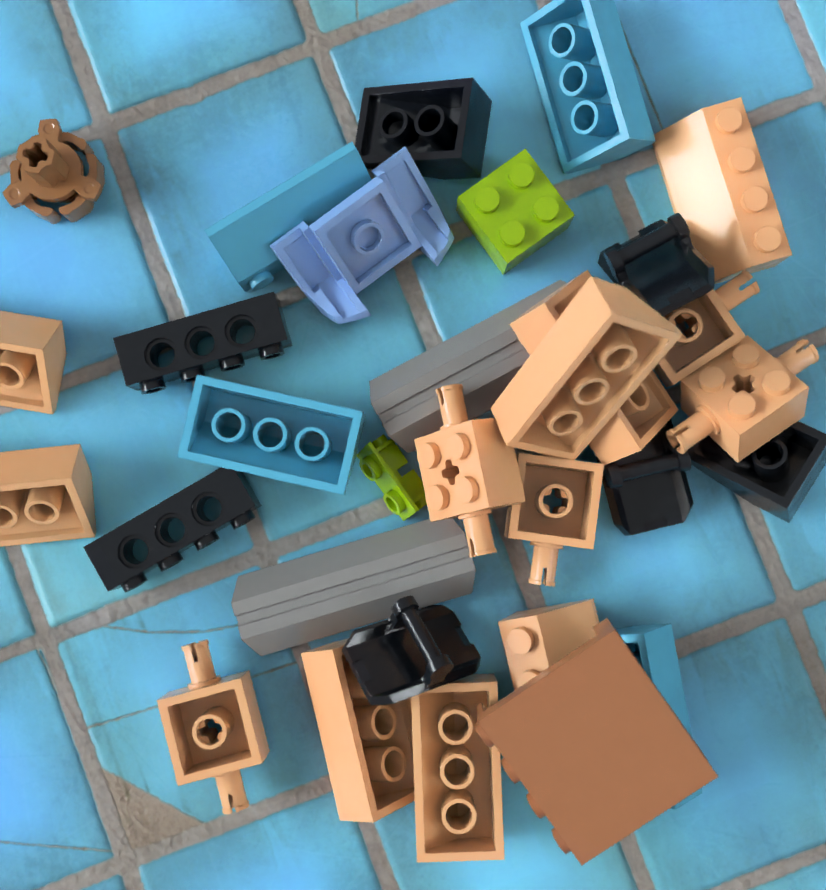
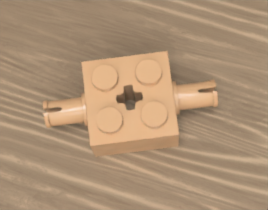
M743 270L738 276L714 291L713 289L704 296L685 304L664 317L675 326L676 322L682 323L684 321L689 326L685 331V335L682 334L654 368V371L665 387L675 385L746 337L729 311L760 292L756 281L743 290H739L740 286L753 278L748 271Z
M747 335L744 339L682 379L681 409L689 418L666 431V436L671 446L675 448L680 444L677 452L684 454L689 448L709 435L737 463L805 416L809 386L796 375L811 364L818 362L819 353L815 346L811 344L804 349L809 344V341L801 339L778 357H773Z
M451 384L435 390L444 426L440 427V431L414 439L430 522L452 518L463 520L469 548V558L497 552L488 514H492L494 509L526 502L515 448L506 446L495 418L468 420L462 391L463 385Z
M517 453L516 458L526 502L507 507L504 537L530 541V545H534L528 583L541 585L542 582L545 586L555 587L559 549H563V546L594 550L604 464L570 460L542 453L541 456ZM552 490H555V497L562 499L561 506L554 507L552 513H550L549 505L543 503L544 496L551 495Z
M205 639L198 641V643L193 642L181 647L184 652L191 683L187 685L188 687L169 691L157 700L177 785L180 786L215 777L222 804L223 814H232V808L239 812L250 806L240 769L262 764L270 749L250 671L247 670L225 677L216 675L208 646L209 641ZM211 719H213L214 723L221 725L222 730L219 733L216 728L208 727L207 723Z

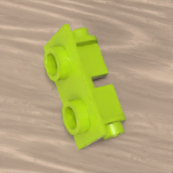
M383 434L372 443L371 441L367 443L357 454L362 472L369 480L376 482L384 494L385 504L392 513L399 515L405 521L427 505L423 482L415 470L412 469L404 476H401L397 471L406 465L408 461L392 439L388 440Z

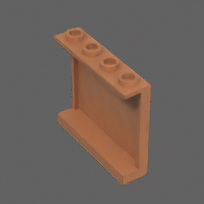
M608 618L593 627L596 633L595 637L488 709L482 702L477 705L478 723L475 724V728L480 738L487 747L496 746L504 757L501 759V764L508 777L515 784L519 781L522 782L529 792L526 798L534 813L540 819L545 816L554 827L551 832L558 846L565 854L571 851L581 865L587 863L718 777L706 756Z

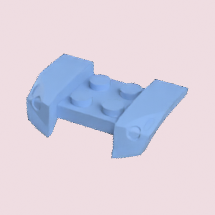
M405 146L371 171L375 177L321 218L310 226L302 221L270 245V248L307 298L324 316L337 324L371 316L356 294L410 254L420 249L438 266L454 240V235L443 212Z

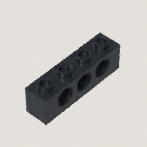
M274 292L113 338L126 386L137 391L141 390L142 394L164 390L166 382L181 379L182 383L193 382L196 380L197 374L206 376L204 371L220 367L221 371L238 369L245 365L244 360L259 355L261 360L276 358L284 354V348L293 346L280 300ZM246 325L253 326L255 329L253 339L246 344H238L236 341L237 331ZM204 337H213L215 341L213 350L207 355H198L197 345L199 341ZM166 348H173L175 354L173 362L166 367H160L158 357L161 351Z
M221 467L83 548L107 591L122 587L126 593L148 581L145 574L152 569L159 567L161 572L184 560L181 555L183 551L194 545L197 551L220 539L217 532L231 524L235 530L256 518L252 511L262 505L243 472ZM211 497L218 499L222 507L220 516L214 521L208 519L204 514V504ZM175 518L181 520L185 526V534L179 541L173 540L168 533V526ZM139 539L144 541L148 547V556L143 562L138 561L132 551L134 543Z

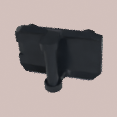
M680 213L668 217L667 221L661 219L639 230V235L622 244L617 242L600 252L598 264L612 282L626 287L663 317L714 289V267L692 245L688 225Z
M671 419L641 451L604 465L602 481L614 525L625 536L683 523L694 504L685 472L691 470L689 452L687 450L684 454L678 453L677 448L679 446L677 445L673 448L666 436V431L674 428ZM596 456L597 462L600 463V464H602V463L600 462V460L598 459V457Z
M405 596L395 602L391 608L392 615L388 620L354 630L342 648V652L370 705L394 704L475 674L481 660L479 652L474 644H470L461 629L462 624L452 610L444 605H431L419 609V605L413 596Z

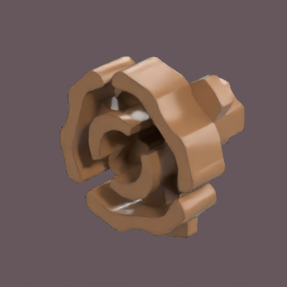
M57 119L40 120L39 134L32 136L29 140L19 145L16 155L17 160L12 161L10 164L11 184L2 193L13 208L25 205L35 215L52 224L60 222L61 216L52 208L41 206L37 199L45 202L70 203L59 207L58 210L70 222H77L91 212L94 208V201L96 202L102 193L105 185L104 165L97 159L93 149L84 139L69 132H63ZM75 150L82 152L86 156L89 165L87 176H84L83 162Z

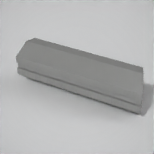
M558 280L369 381L371 405L379 416L387 435L407 453H411L416 450L414 439L440 431V427L444 425L435 390L446 385H463L462 391L468 420H473L490 411L492 405L530 357L509 324L532 306L565 285L566 282Z
M430 519L240 575L237 578L231 605L238 621L241 640L257 654L264 656L390 618L393 604L405 596H413L419 605V609L471 594L473 592L476 568L473 558H469V548L465 532L454 519L430 522Z

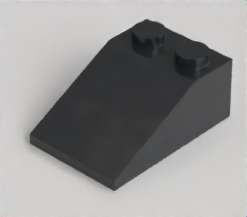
M474 78L364 88L355 147L366 169L373 170L405 146L423 177L443 180L481 178L492 100Z
M797 421L738 463L709 435L689 448L688 452L691 465L751 504L790 523L826 464V434Z

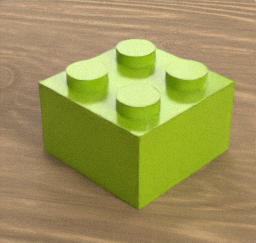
M526 149L522 150L457 198L456 212L503 275L567 230L575 216Z

